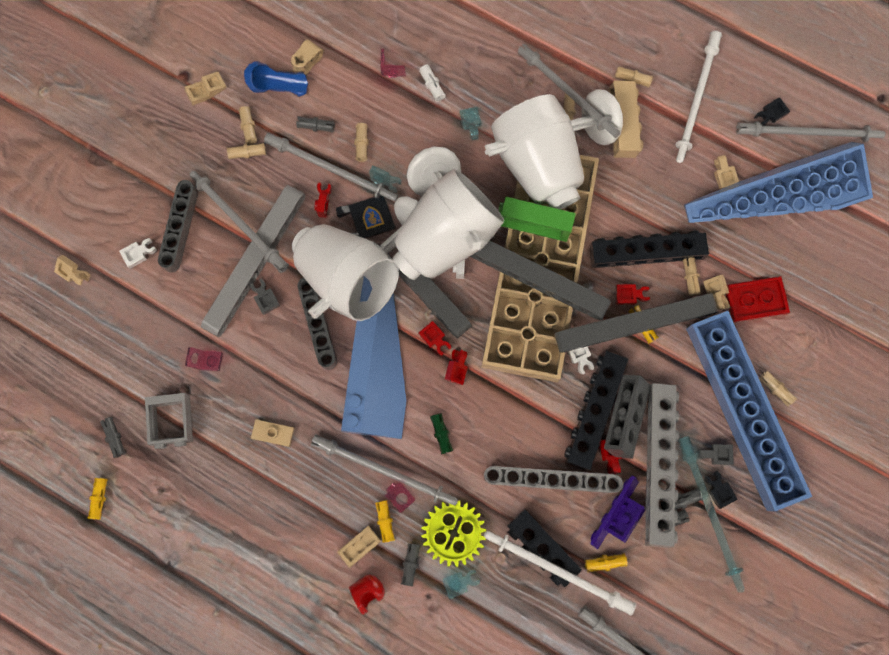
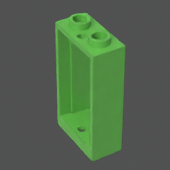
M505 197L504 203L500 202L498 209L504 219L502 227L567 242L572 232L576 215L573 212L510 197Z

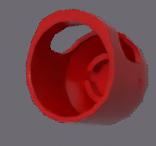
M373 574L365 575L349 586L354 602L362 615L369 612L368 605L371 601L377 599L380 602L385 595L383 584Z

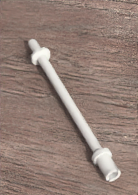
M712 31L710 33L708 45L704 49L707 55L682 140L676 142V147L679 149L676 158L678 163L683 162L686 151L693 147L689 140L713 57L719 53L718 46L722 37V33L719 31Z
M490 531L484 533V537L487 540L500 546L499 552L505 548L607 600L609 607H616L630 616L633 614L636 603L620 596L619 592L609 593L509 542V535L507 534L502 538Z

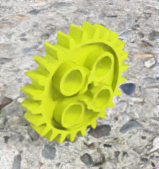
M458 500L456 505L449 504V506L442 502L441 509L434 506L435 514L430 511L428 512L431 519H424L428 526L421 528L427 531L426 534L421 535L422 538H427L423 546H430L427 553L434 552L433 560L440 557L439 564L447 560L448 567L452 561L455 562L456 567H458L459 561L466 565V558L473 561L472 554L479 555L477 547L484 548L480 543V540H486L484 536H481V533L485 532L486 529L480 527L484 521H478L480 513L473 514L475 507L470 510L467 509L468 503H465L462 507L460 506V500ZM450 513L454 516L455 521L452 525L444 524L443 517L445 514ZM459 516H462V521L457 529L459 536L453 538L449 550H446L445 547L450 538L448 530H453ZM465 522H470L473 526V530L469 534H465L461 530L462 524ZM439 532L446 535V541L443 544H438L435 541V535ZM456 541L464 543L465 548L462 552L454 551L453 544Z

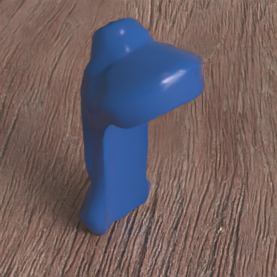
M259 61L250 63L244 70L245 83L254 93H264L271 90L291 92L298 97L307 94L308 81L303 72L275 71Z

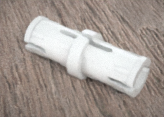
M428 64L422 66L419 72L426 82V88L430 89L436 102L443 100L446 95L439 85V79L434 76Z

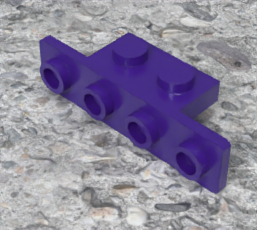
M631 476L630 479L624 482L623 490L619 496L614 498L611 510L603 516L599 529L593 532L590 544L597 550L608 533L626 543L644 514L646 508L630 499L639 484L636 477Z

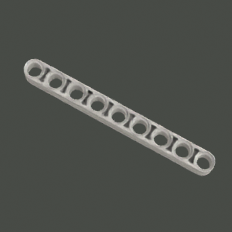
M290 185L284 188L256 233L270 249L276 248L305 199L303 192ZM251 241L202 321L201 328L217 337L224 333L251 289L250 284H254L267 262L265 254L253 241Z

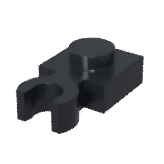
M779 97L765 105L763 111L758 112L754 119L763 118L764 121L761 124L765 126L769 120L775 123L787 116L790 110Z
M714 471L713 474L716 477L714 481L709 476H705L704 480L713 487L708 492L718 509H722L738 499L729 483H722L721 474L718 471Z

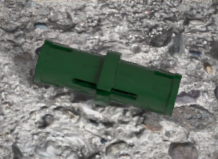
M442 413L430 416L435 431L434 437L437 438L441 455L452 452L453 449L448 436L450 433L446 429Z

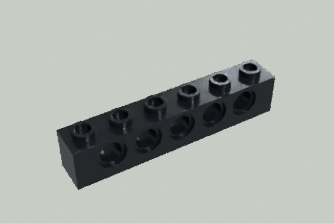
M690 231L688 234L673 232L666 236H662V234H652L650 237L635 235L628 239H624V237H615L613 240L597 238L589 246L592 268L679 262L684 259L688 261V258L691 257L695 258V260H704L709 255L706 232L699 233V231ZM682 243H687L689 245V249H685L682 246ZM663 244L669 245L671 250L664 249ZM644 246H650L652 252H647ZM625 247H630V248H632V249H633V253H632V254L628 253V252L625 250ZM606 249L614 250L615 255L608 254Z
M605 351L603 355L598 356L596 366H598L597 372H593L589 382L592 384L590 391L585 393L583 402H586L585 407L580 409L577 420H579L578 427L573 428L570 436L573 439L571 447L567 446L564 457H566L565 463L586 471L591 470L628 358L609 351ZM604 369L611 371V378H606L603 375ZM598 387L605 389L606 395L604 397L597 394ZM591 405L598 406V415H594L591 413ZM585 423L593 426L591 434L585 432ZM580 441L587 445L585 452H580L577 448Z

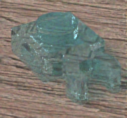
M475 569L468 571L464 577L460 571L442 579L449 599L468 592L467 585L476 586L480 583V580L471 581L470 576L476 573Z

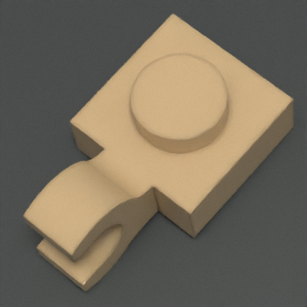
M726 156L717 157L714 160V164L718 170L714 174L719 190L739 182L735 167H728Z
M61 255L57 257L54 272L68 282L74 280L76 284L82 285L83 279L89 281L90 278L88 272L77 270L78 265L66 256Z
M724 275L703 281L707 294L713 293L718 310L730 308V304L724 296L729 293Z

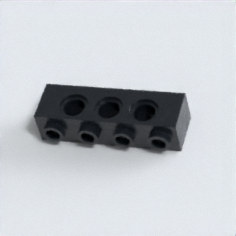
M525 509L507 525L510 529L507 533L515 541L519 539L524 544L521 548L551 563L554 559H560L562 563L561 568L576 576L582 571ZM527 528L532 529L534 533L533 538L530 540H526L523 537V532ZM542 543L546 544L548 548L547 553L539 555L537 547ZM550 572L552 575L549 578L557 586L561 584L563 587H566L570 583L566 579Z

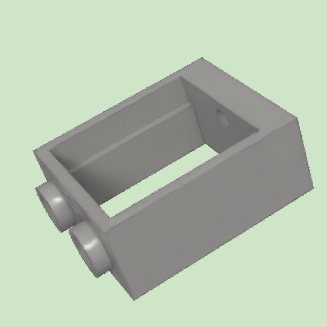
M179 393L145 397L147 445L154 446L155 449L167 448L168 444H174V447L187 446V442H193L190 395ZM182 404L184 436L158 439L157 407Z

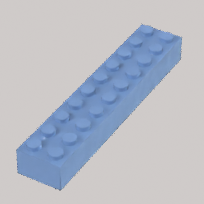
M726 311L690 325L686 328L766 511H778L812 497L729 312Z

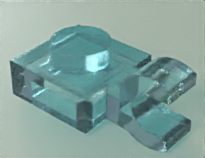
M473 107L459 110L463 130L469 129L471 140L479 139L477 127H481V120L478 108Z
M373 165L369 171L370 178L374 183L378 185L384 183L386 186L388 185L391 192L397 193V188L392 185L393 183L401 185L402 181L400 178L393 177L388 172Z

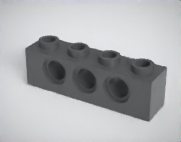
M640 375L622 376L604 449L615 457L633 459L651 387Z

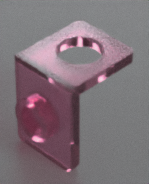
M381 49V76H388L390 78L405 77V66L385 65L384 49Z
M189 347L185 366L198 370L220 371L223 352L203 351ZM193 353L198 355V360L195 364L191 360Z
M394 482L386 489L388 493L385 497L391 501L400 513L415 501V498L400 482L398 484ZM400 493L407 495L408 501L404 505H399L396 502V497Z

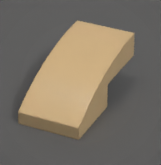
M215 72L201 77L200 82L186 86L184 89L193 106L226 89V85L219 72Z

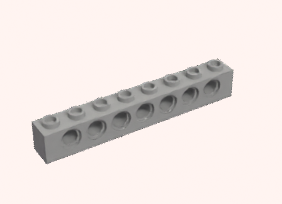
M652 383L648 395L645 546L672 548L678 539L677 531H675V523L678 520V512L675 510V502L678 500V491L675 490V482L678 481V470H675V462L678 461L679 456L678 450H676V442H678L679 432L676 430V423L679 420L676 403L679 401V392H676V385ZM660 402L666 403L668 410L662 409ZM660 421H664L667 424L666 430L660 427ZM660 440L666 442L667 449H662L660 447ZM659 460L666 462V469H662L659 466ZM659 480L665 481L667 485L666 490L659 487ZM659 500H663L666 503L665 510L659 508ZM659 520L666 524L665 531L658 528Z

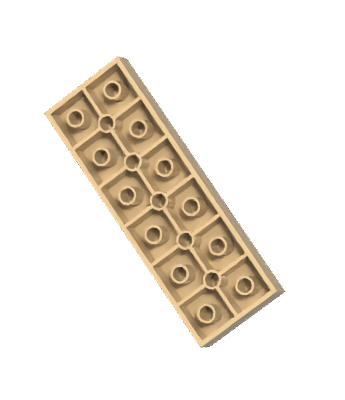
M580 155V160L583 168L584 182L577 188L580 199L570 206L561 209L576 213L572 232L567 242L508 228L505 243L506 249L575 283L578 282L599 158ZM517 181L514 199L534 203ZM546 203V204H539V205H543V206H548V207H549L548 203ZM500 272L481 368L558 383L561 379L565 352H559L554 333L569 329L573 308Z

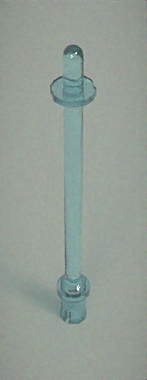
M689 436L678 439L684 456L682 459L689 463L729 568L725 575L732 576L737 591L742 593L745 587L739 573L744 570L742 567H737L696 462L698 453H695Z

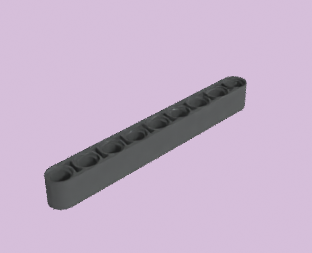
M489 241L482 249L469 256L597 320L603 319L611 303L606 297L492 241Z
M711 293L554 333L559 352L563 353L708 316L719 311L714 295Z

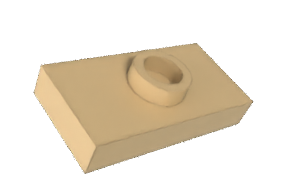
M255 419L251 439L290 447L295 428Z
M367 526L337 553L350 568L378 545L381 540L371 527Z

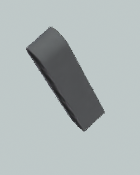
M182 180L176 186L158 256L159 265L170 273L176 272L181 265L198 198L197 189L188 180ZM191 188L189 193L184 194L186 189ZM182 206H186L184 211H180ZM182 223L179 229H175L177 224ZM177 241L176 246L170 247L172 242ZM173 259L170 265H166L167 260Z
M399 269L401 279L455 338L458 339L472 327L469 320L430 278L420 274L415 280H412Z
M305 278L299 280L297 287L316 357L323 369L332 370L337 365V358L324 312L317 319H314L308 312V305L311 302L317 303L320 297L313 288L307 292L303 291V287L309 283ZM321 320V326L314 328V321ZM327 338V343L324 346H318L319 339ZM331 356L332 362L328 365L323 364L324 357Z

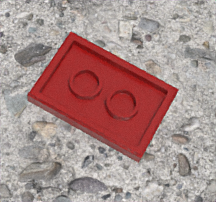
M782 276L727 285L729 293L726 294V298L730 304L729 312L733 323L790 313Z

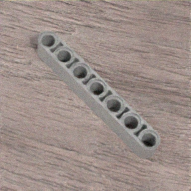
M490 466L483 475L485 482L488 484L601 493H616L623 486L622 479L615 474ZM495 470L498 473V479L490 481L487 477L488 471ZM510 471L518 475V479L514 483L507 479ZM529 473L537 475L538 480L535 484L528 482L527 476ZM550 474H554L557 477L555 485H550L547 481ZM571 475L577 479V484L574 487L570 486L567 481ZM590 477H594L597 481V485L594 488L588 485ZM610 478L616 481L615 489L608 487V480Z

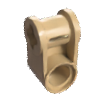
M309 39L305 40L291 58L294 72H303L307 75L313 66L320 61L324 50Z

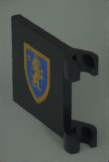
M383 196L379 198L373 197L336 208L338 218L351 214L357 233L351 234L366 239L396 229Z

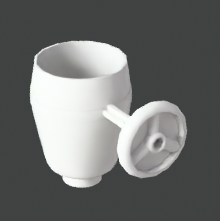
M601 89L590 92L585 101L603 117L606 115L611 116L612 120L610 123L621 134L623 113L614 95ZM547 94L526 100L498 117L491 126L495 142L485 145V154L489 156L500 154L501 159L534 203H548L549 207L561 210L580 199L577 188L584 182L583 168L574 131L585 128L588 136L601 145L614 143L618 137L614 138L606 129L598 130V122L584 109L581 110V118L570 120L556 97Z
M437 146L423 149L409 163L407 170L408 185L415 194L421 196V199L395 237L398 252L392 258L397 267L412 280H415L420 274L428 278H435L482 249L504 223L502 215L492 202L470 179L461 173L460 160L449 149Z
M401 196L394 203L395 214L402 226L418 203L417 200L408 196ZM325 224L313 226L312 228L307 227L299 231L292 242L294 265L321 298L308 310L309 314L314 319H317L324 311L331 308L333 311L356 321H363L377 314L390 300L398 282L399 268L388 253L396 247L395 237L401 227L380 246L373 241ZM365 276L370 281L372 291L367 301L360 302Z

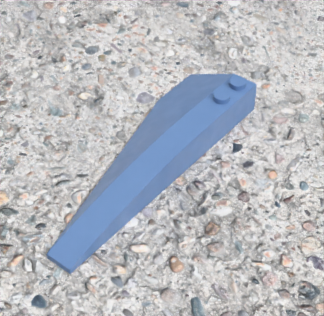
M850 142L758 174L686 203L684 206L688 222L839 210L871 199L873 194L864 144Z
M365 276L360 302L367 301L372 291L370 281ZM394 293L377 314L356 323L341 431L344 433L402 439L407 400Z

